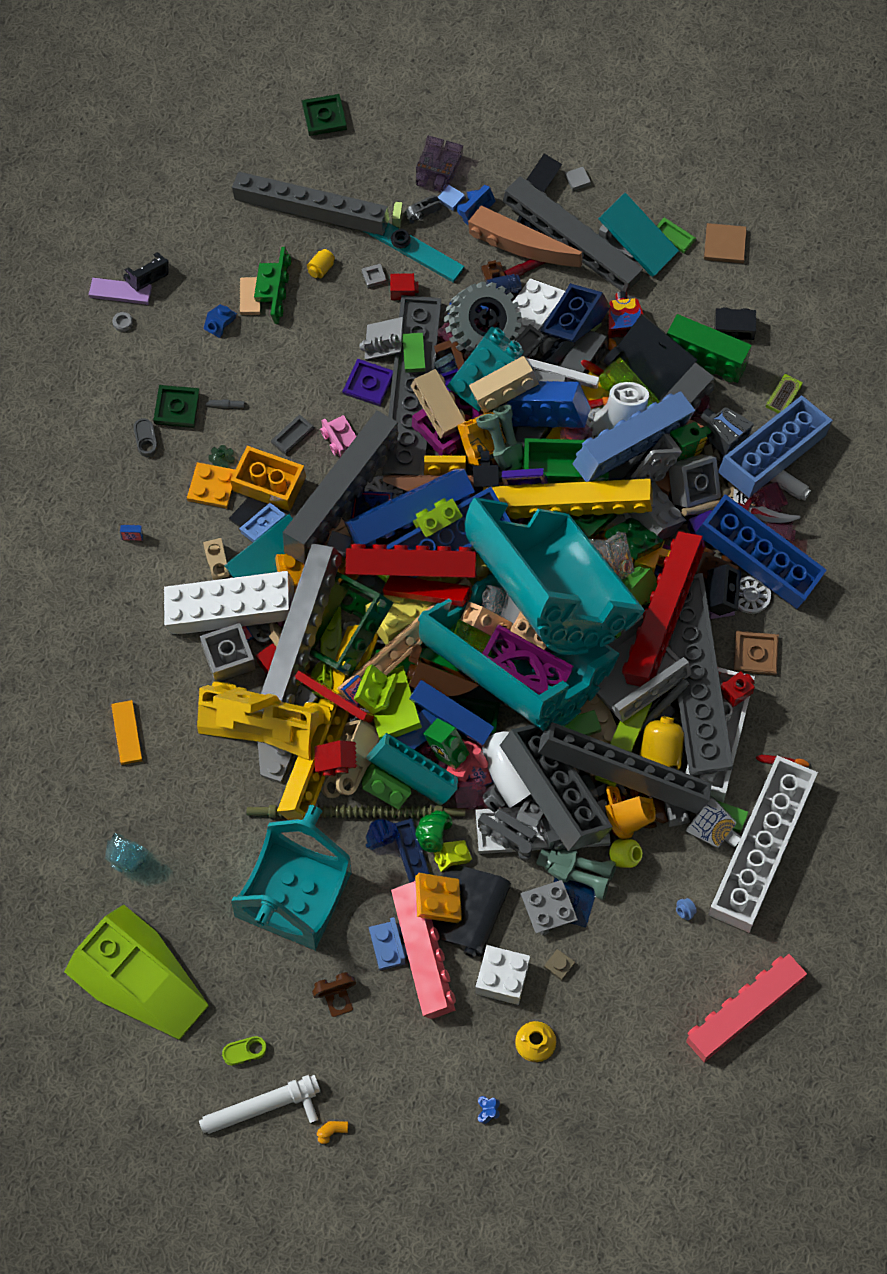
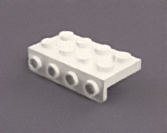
M529 279L512 302H518L519 307L515 310L516 313L521 312L522 318L517 320V322L522 323L521 328L515 331L519 333L518 336L529 324L541 332V328L565 291ZM538 347L530 354L529 358L537 353Z

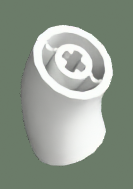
M623 382L614 385L610 390L606 405L594 415L593 430L596 437L607 428L609 430L613 429L619 421L629 420L637 411H645L649 399L648 390L634 382Z
M503 731L489 736L482 746V750L488 761V770L492 780L507 806L511 808L531 793L500 747L502 741L509 734V732Z

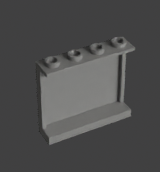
M643 615L627 631L623 629L618 639L607 644L620 653L610 675L608 677L605 676L604 680L598 685L600 690L596 694L622 723L676 686L683 678L686 679L691 675L689 662L684 657L680 659L667 647L658 673L654 678L641 687L626 683L625 677L622 674V668L630 657L629 650L631 645L635 644L637 639L636 632L638 627L642 626Z

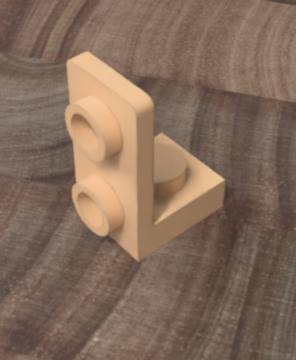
M471 602L467 603L459 620L465 625L477 628L490 636L497 625L510 630L513 624L494 612Z

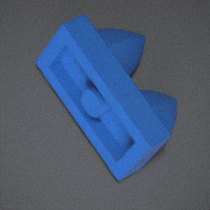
M484 185L480 190L468 191L467 197L469 201L457 205V212L462 216L464 223L468 225V221L480 206L489 209L496 202L491 188Z

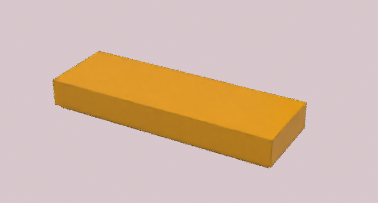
M133 701L111 704L121 765L141 762L142 755Z

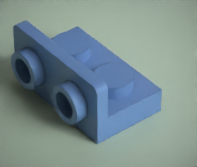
M269 503L239 529L241 534L254 542L282 520L286 514Z
M390 918V922L369 927L379 971L404 965L405 957H408L405 944H401L400 936L403 935L400 924H396L395 918Z

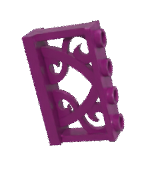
M449 391L454 395L455 404L458 409L462 411L472 410L471 419L484 414L482 409L478 411L471 405H468V403H466V406L461 405L460 403L464 402V400L453 391ZM424 409L412 415L413 429L419 432L440 456H453L463 447L459 430L444 437V441L447 437L452 439L443 444L438 440L439 435L435 431L433 434L426 427L429 425L434 428Z
M497 625L482 652L483 655L538 695L548 690V686H554L562 680L566 682L574 668L566 661L543 650L501 625ZM496 643L501 645V652L497 649ZM490 650L496 656L495 659L488 656ZM512 661H529L536 675H521L517 672ZM553 676H556L559 679L553 681L547 678H552Z

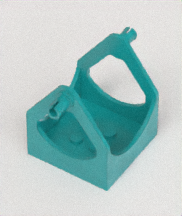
M309 805L303 820L270 822L268 824L264 844L256 865L244 888L237 897H233L231 904L236 918L316 951L352 874L350 856L315 826L322 810L318 807L314 809V805ZM302 832L309 835L337 857L307 849L290 840L282 833Z

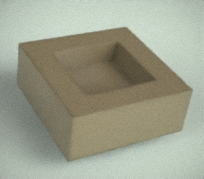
M557 949L546 962L544 968L562 981L574 966L575 961Z

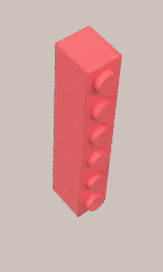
M414 881L391 890L423 1016L433 1019L456 1011L454 1003H456L455 995L450 990L448 983L450 982V976L443 964L445 956L442 949L439 948L437 941L439 940V933L434 927L432 919L417 917L416 882Z
M790 954L784 958L782 956L778 957L771 964L773 967L770 970L766 971L764 969L755 977L756 981L753 984H745L738 991L739 995L736 998H728L721 1005L722 1009L719 1012H711L704 1019L706 1022L700 1027L696 1025L687 1033L689 1036L686 1043L703 1062L711 1058L805 980L807 973Z

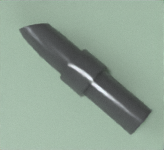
M229 399L209 400L205 406L222 409H244L245 401H230Z

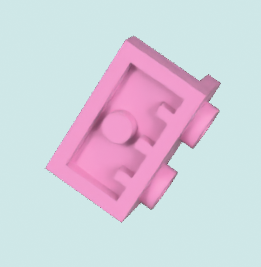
M344 415L330 422H327L326 419L321 420L322 428H320L324 439H329L331 442L330 449L334 455L338 454L339 457L343 455L357 437Z

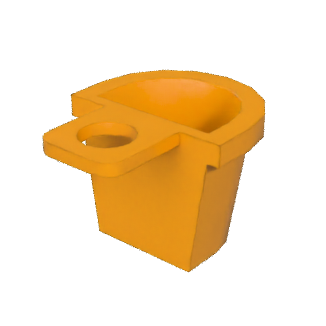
M606 787L610 804L605 806L608 820L613 826L614 833L623 840L631 838L635 831L654 822L656 813L653 799L638 796L622 801L617 787ZM613 793H614L615 796H616L617 802H615V800H614V798H613Z

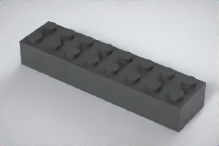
M379 411L374 413L283 531L284 553L305 564L311 544L320 545L327 541L330 530L337 528L342 515L350 511L355 498H359L362 495L365 485L373 481L379 467L382 468L390 452L394 453L399 444L397 442L399 434L397 421Z

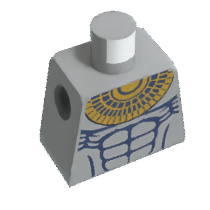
M710 796V801L696 815L686 829L688 833L716 847H719L724 840L735 847L741 839V836L732 830L737 823L736 820L712 796Z

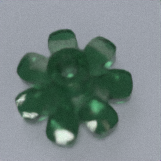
M220 445L218 449L216 447L211 449L212 455L208 456L209 462H214V466L220 467L221 465L228 468V463H234L235 458L231 456L234 454L232 448L226 450L225 445Z

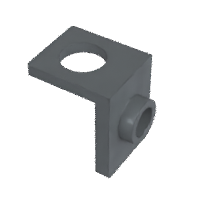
M332 531L327 546L334 547L343 555L341 563L343 564L346 548H349L352 537Z

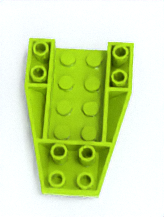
M124 904L107 914L76 948L64 971L66 975L97 1001L178 1040L184 1036L209 1007L204 997L159 934Z

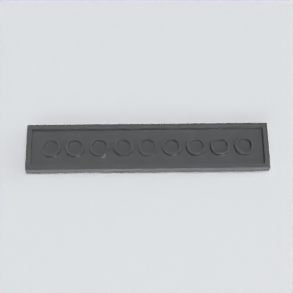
M401 295L399 318H404L403 334L423 333L425 372L405 373L402 334L401 353L395 354L388 415L389 418L398 422L399 434L397 442L399 444L395 452H390L387 456V461L382 470L383 476L424 475V456H426L427 441L412 427V415L422 410L423 407L411 388V384L415 378L435 369L436 352L434 346L437 345L441 298Z
M703 573L694 576L670 639L671 650L680 659L684 657L689 662L691 675L686 678L690 684L678 696L688 768L691 776L733 770Z

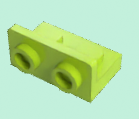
M371 664L365 670L354 700L372 715L381 710L384 711L390 704V697L397 687L396 682L399 676L394 673L387 677Z

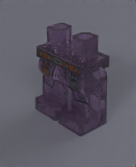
M428 135L424 150L416 166V185L426 187L427 182L432 181L434 182L433 189L442 193L446 186L451 184L463 157V145L446 141L444 146L443 139Z

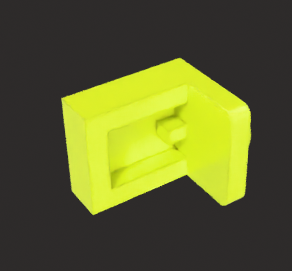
M465 840L443 843L442 850L434 853L435 862L438 864L440 872L446 871L450 866L466 864L472 860Z

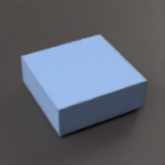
M448 185L438 198L442 205L453 211L465 198V194Z

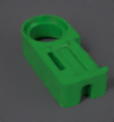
M348 590L345 597H352L353 603L344 605L341 602L339 607L363 619L366 613V605L371 602Z

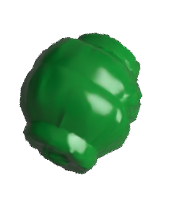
M436 810L420 820L415 835L420 847L426 852L436 853L442 850L443 831L451 828L453 824L452 817L447 812Z

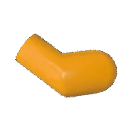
M328 1121L317 1131L318 1142L327 1144L333 1133H348V1121Z

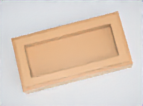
M257 277L240 278V315H260V302H256L254 299Z

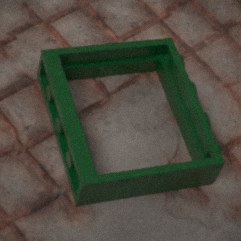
M337 571L335 584L331 589L329 601L322 616V623L318 628L315 644L312 646L310 654L351 677L394 602ZM339 578H341L342 581L340 584H337ZM352 587L374 600L338 662L315 650V647L349 588Z

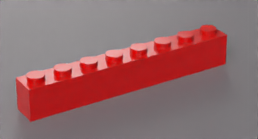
M678 531L676 538L671 542V551L669 556L665 557L662 574L658 575L656 590L651 593L649 608H646L644 611L642 626H639L637 629V639L635 644L631 645L629 650L630 657L622 668V674L627 684L641 687L658 673L705 550L703 536Z

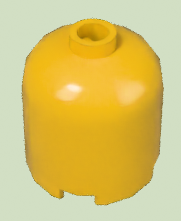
M662 716L660 720L651 721L646 725L639 756L668 767L676 766L675 769L679 770L682 765L685 742L683 728L679 724L674 723L673 718Z

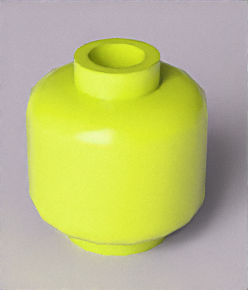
M632 839L615 840L609 851L610 859L616 862V867L621 868L637 866L643 854L639 843Z

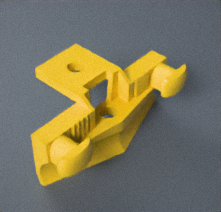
M218 681L213 682L212 686L206 685L199 688L198 734L265 742L309 760L311 759V742L317 727L321 724H328L331 718L330 708L319 703L306 702L304 707L281 702L273 694L264 695L250 692L246 688H237L236 685Z

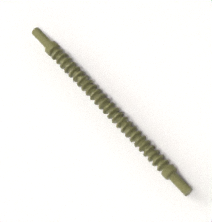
M277 805L247 807V816L283 817L277 812ZM317 805L322 810L320 816L324 818L326 816H330V818L336 816V818H339V816H342V818H345V816H348V818H351V816L355 818L367 816L369 819L370 816H373L375 819L376 816H379L381 819L383 816H386L388 819L389 816H392L394 819L395 816H398L400 819L401 816H404L407 819L408 816H411L413 819L414 816H417L419 819L420 816L425 817L436 810L445 811L450 816L465 817V808H443L442 805H436L435 808L432 805L429 808H426V805L423 808H420L419 805L417 808H414L413 805H411V808H408L405 805L404 808L400 807L399 810L393 806L389 808L388 805L385 808L382 805L379 808L376 805L373 808L370 805H367L366 808L363 805L360 808L357 805L353 808L351 805L347 808L345 805H342L341 808L338 805L336 807L332 805L330 807H326V805L320 807V805Z

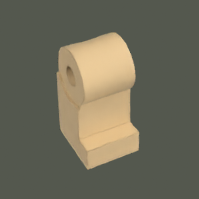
M218 538L203 542L212 579L219 580L229 577V572L224 566L227 562L222 539Z

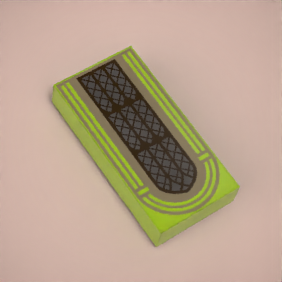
M784 374L768 400L766 408L779 414L793 402L803 382Z

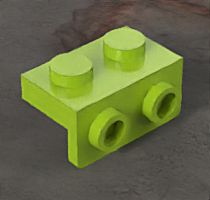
M443 498L434 503L436 508L428 512L426 508L415 514L417 519L413 520L416 528L420 527L425 537L462 518V514L453 498L448 501Z

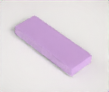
M92 278L89 298L148 305L152 286L149 284L136 292L125 281Z

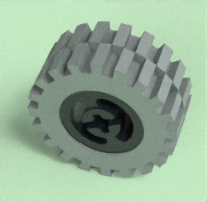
M480 282L477 285L475 283L451 299L450 303L452 304L447 306L445 311L449 315L444 317V323H449L445 330L446 333L451 332L453 337L449 338L451 343L455 341L458 343L456 349L459 351L466 349L465 355L470 356L487 333L481 331L480 328L483 327L482 330H485L492 325L494 328L501 329L511 341L517 338L519 333L515 331L519 330L522 324L517 322V320L522 318L521 312L516 313L515 310L519 307L518 302L512 303L510 300L514 297L510 292L507 295L504 293L505 287L500 286L496 289L497 283L493 282L487 285L486 282ZM477 306H486L490 310L487 311V308L476 312L475 308Z

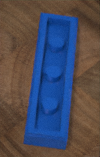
M420 680L409 700L440 720L452 725L457 731L481 746L484 745L494 729V726Z

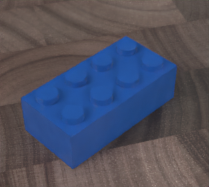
M538 381L539 384L502 404L512 407L513 427L585 428L591 410L579 382Z

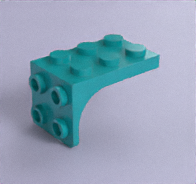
M491 327L446 386L478 411L481 408L469 385L515 361L524 352L522 346L517 341L508 339L505 336L506 334L497 327Z

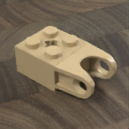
M362 720L345 724L339 741L356 742L355 747L357 749L355 751L357 753L355 755L357 756V762L355 764L357 767L349 769L348 774H336L333 777H325L321 788L324 796L336 798L341 793L343 795H351L357 790L365 771L371 764L366 759V756L380 741L376 727ZM329 782H333L336 786L333 794L329 793L327 789ZM350 782L351 788L347 791L344 788Z

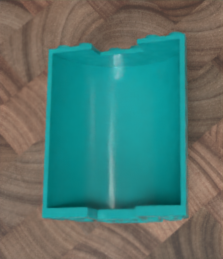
M473 498L465 520V532L469 543L549 649L560 654L575 655L587 653L589 648L597 645L603 647L614 641V636L623 629L627 631L644 613L643 607L569 514L537 509L528 525L500 521L508 507L507 503Z
M490 574L487 578L477 581L471 589L472 595L468 602L482 606L488 601L492 605L490 611L502 617L508 594L495 576ZM447 599L442 603H437L433 608L423 611L418 618L420 622L419 637L422 643L542 731H545L551 722L565 726L580 714V708L583 707L587 700L591 702L600 690L598 685L604 680L605 676L608 677L620 655V653L608 645L603 647L597 645L589 648L587 653L575 655L560 654L547 647L546 651L571 664L574 668L566 682L562 680L554 686H548V690L538 695L483 655V648L462 640L461 635L458 637L452 632L462 623L459 620L468 602L465 603L464 607L457 606L449 612L452 600ZM489 652L488 656L495 659L496 656L493 652ZM521 660L520 663L512 661L517 672L521 675H536L529 661ZM553 676L552 678H547V679L554 681V680H558L559 678L556 677V676Z

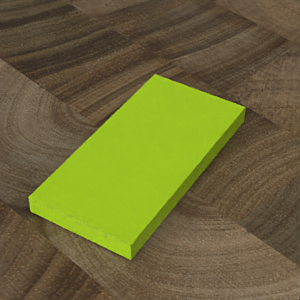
M403 666L393 669L386 675L389 677L396 673L399 676L396 682L397 687L390 697L389 706L384 711L381 710L373 714L380 740L386 733L395 738L422 728L416 705L409 700L412 692Z

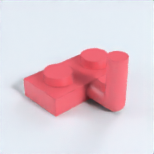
M463 740L470 753L465 761L457 769L449 765L446 769L458 777V781L462 782L467 781L473 767H488V761L482 752V746L469 740Z

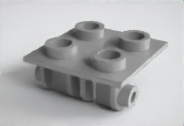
M403 317L367 325L366 340L359 344L361 351H365V360L401 353Z
M562 880L520 893L536 934L546 935L549 933V929L578 920Z

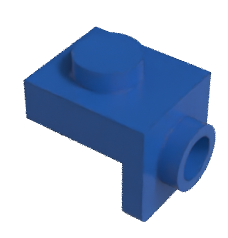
M218 305L207 313L204 330L220 338L223 335L224 327L233 322L237 313L230 310L227 306Z

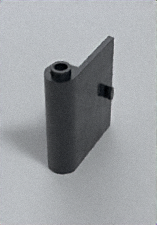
M641 314L620 344L607 354L603 363L626 382H634L645 387L649 392L648 400L658 404L698 359L646 316Z
M461 865L450 866L445 871L443 877L459 879L461 921L453 923L432 919L433 925L439 933V940L459 945L464 950L466 956L476 958V956H482L510 889L511 882L501 876Z

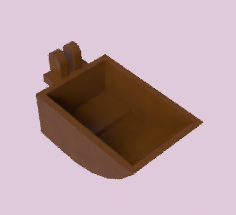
M415 644L413 646L409 661L415 663V665L410 664L406 674V679H409V686L416 688L420 680L446 696L460 695L479 686L477 682L466 674L420 657L421 645Z

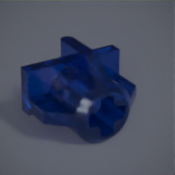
M385 819L373 821L366 835V848L373 850L388 845L394 839L400 837L396 824Z

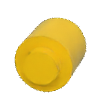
M327 249L318 251L307 264L309 275L313 278H322L333 266L334 255Z

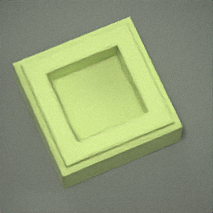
M402 202L394 203L392 225L399 229L403 214Z

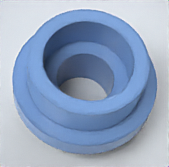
M680 899L677 901L676 911L681 918L690 920L696 914V907L690 899Z

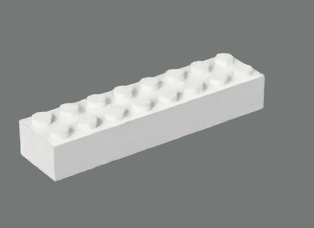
M777 755L713 900L709 916L750 933L818 772Z

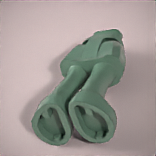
M510 405L496 407L493 410V414H485L476 419L479 428L490 432L495 448L493 456L503 471L522 470L524 458L523 443L516 441L512 424L513 411ZM500 424H501V426H502V428H503V431H504V435H505V438H506V443H504V441H503V437H502V433H501V429H500Z
M542 849L537 860V865L545 867L548 873L564 883L571 880L592 887L596 898L600 900L605 899L609 888V880H612L616 870V862L612 860L598 862L577 856V850L552 849L548 851ZM575 867L593 871L595 873L600 874L602 877L580 872L578 870H575Z

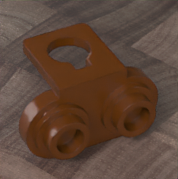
M344 972L336 976V981L328 983L326 979L320 980L314 984L313 997H325L332 1017L353 1010L346 989L356 985L355 977L349 975L348 972ZM339 994V997L346 1001V1005L342 1010H337L333 1007L334 995Z

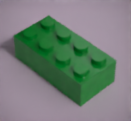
M677 314L667 334L698 359L696 363L711 375L717 374L722 376L727 382L738 383L748 365L752 345Z
M525 438L523 469L544 468L549 484L586 482L573 465L577 457L576 453L582 449V443L585 440ZM609 472L593 481H608Z

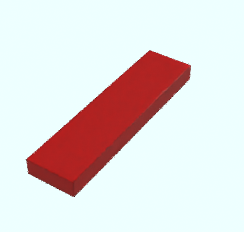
M390 575L383 588L384 595L435 603H442L450 599L452 600L451 605L464 607L471 592L470 586Z
M298 670L295 675V679L360 720L369 723L375 717L309 674Z

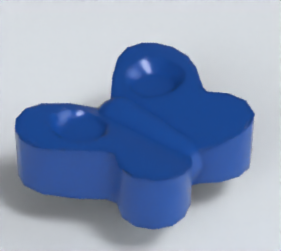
M479 1097L478 1103L482 1107V1112L478 1116V1121L486 1124L492 1118H499L500 1113L497 1108L500 1105V1101L496 1098Z

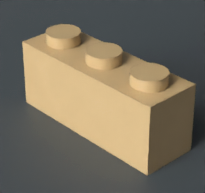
M522 356L470 384L469 387L485 414L537 386L539 383L526 358Z
M434 369L415 378L411 388L441 439L458 431L457 425L466 421L463 411L458 409L455 404L454 395L447 390L444 377Z

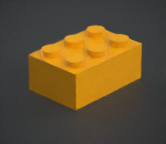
M247 446L230 481L234 492L290 511L306 479L304 465Z

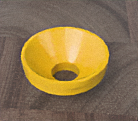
M539 1021L529 1022L523 1025L517 1032L515 1039L516 1049L524 1059L531 1062H542L554 1053L556 1036L547 1024ZM540 1033L543 1041L538 1045H534L529 1040L530 1035Z

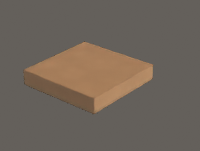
M707 223L704 260L744 263L746 227Z
M736 631L734 671L776 675L779 634Z

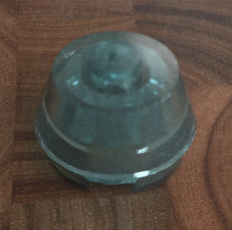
M114 833L112 838L107 841L105 859L112 863L111 867L115 870L133 873L147 861L145 858L148 851L135 841L123 839V835Z

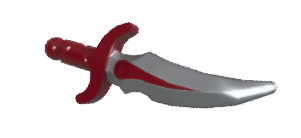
M756 496L749 498L745 504L738 503L758 519L769 523L791 522L801 517L799 515L779 513L763 506H751L757 500Z

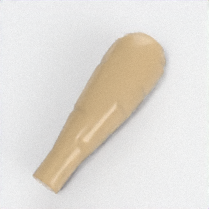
M717 498L683 508L681 513L683 516L700 515L709 510L713 511L721 499Z

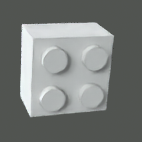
M487 945L475 987V994L519 1005L530 964V956Z

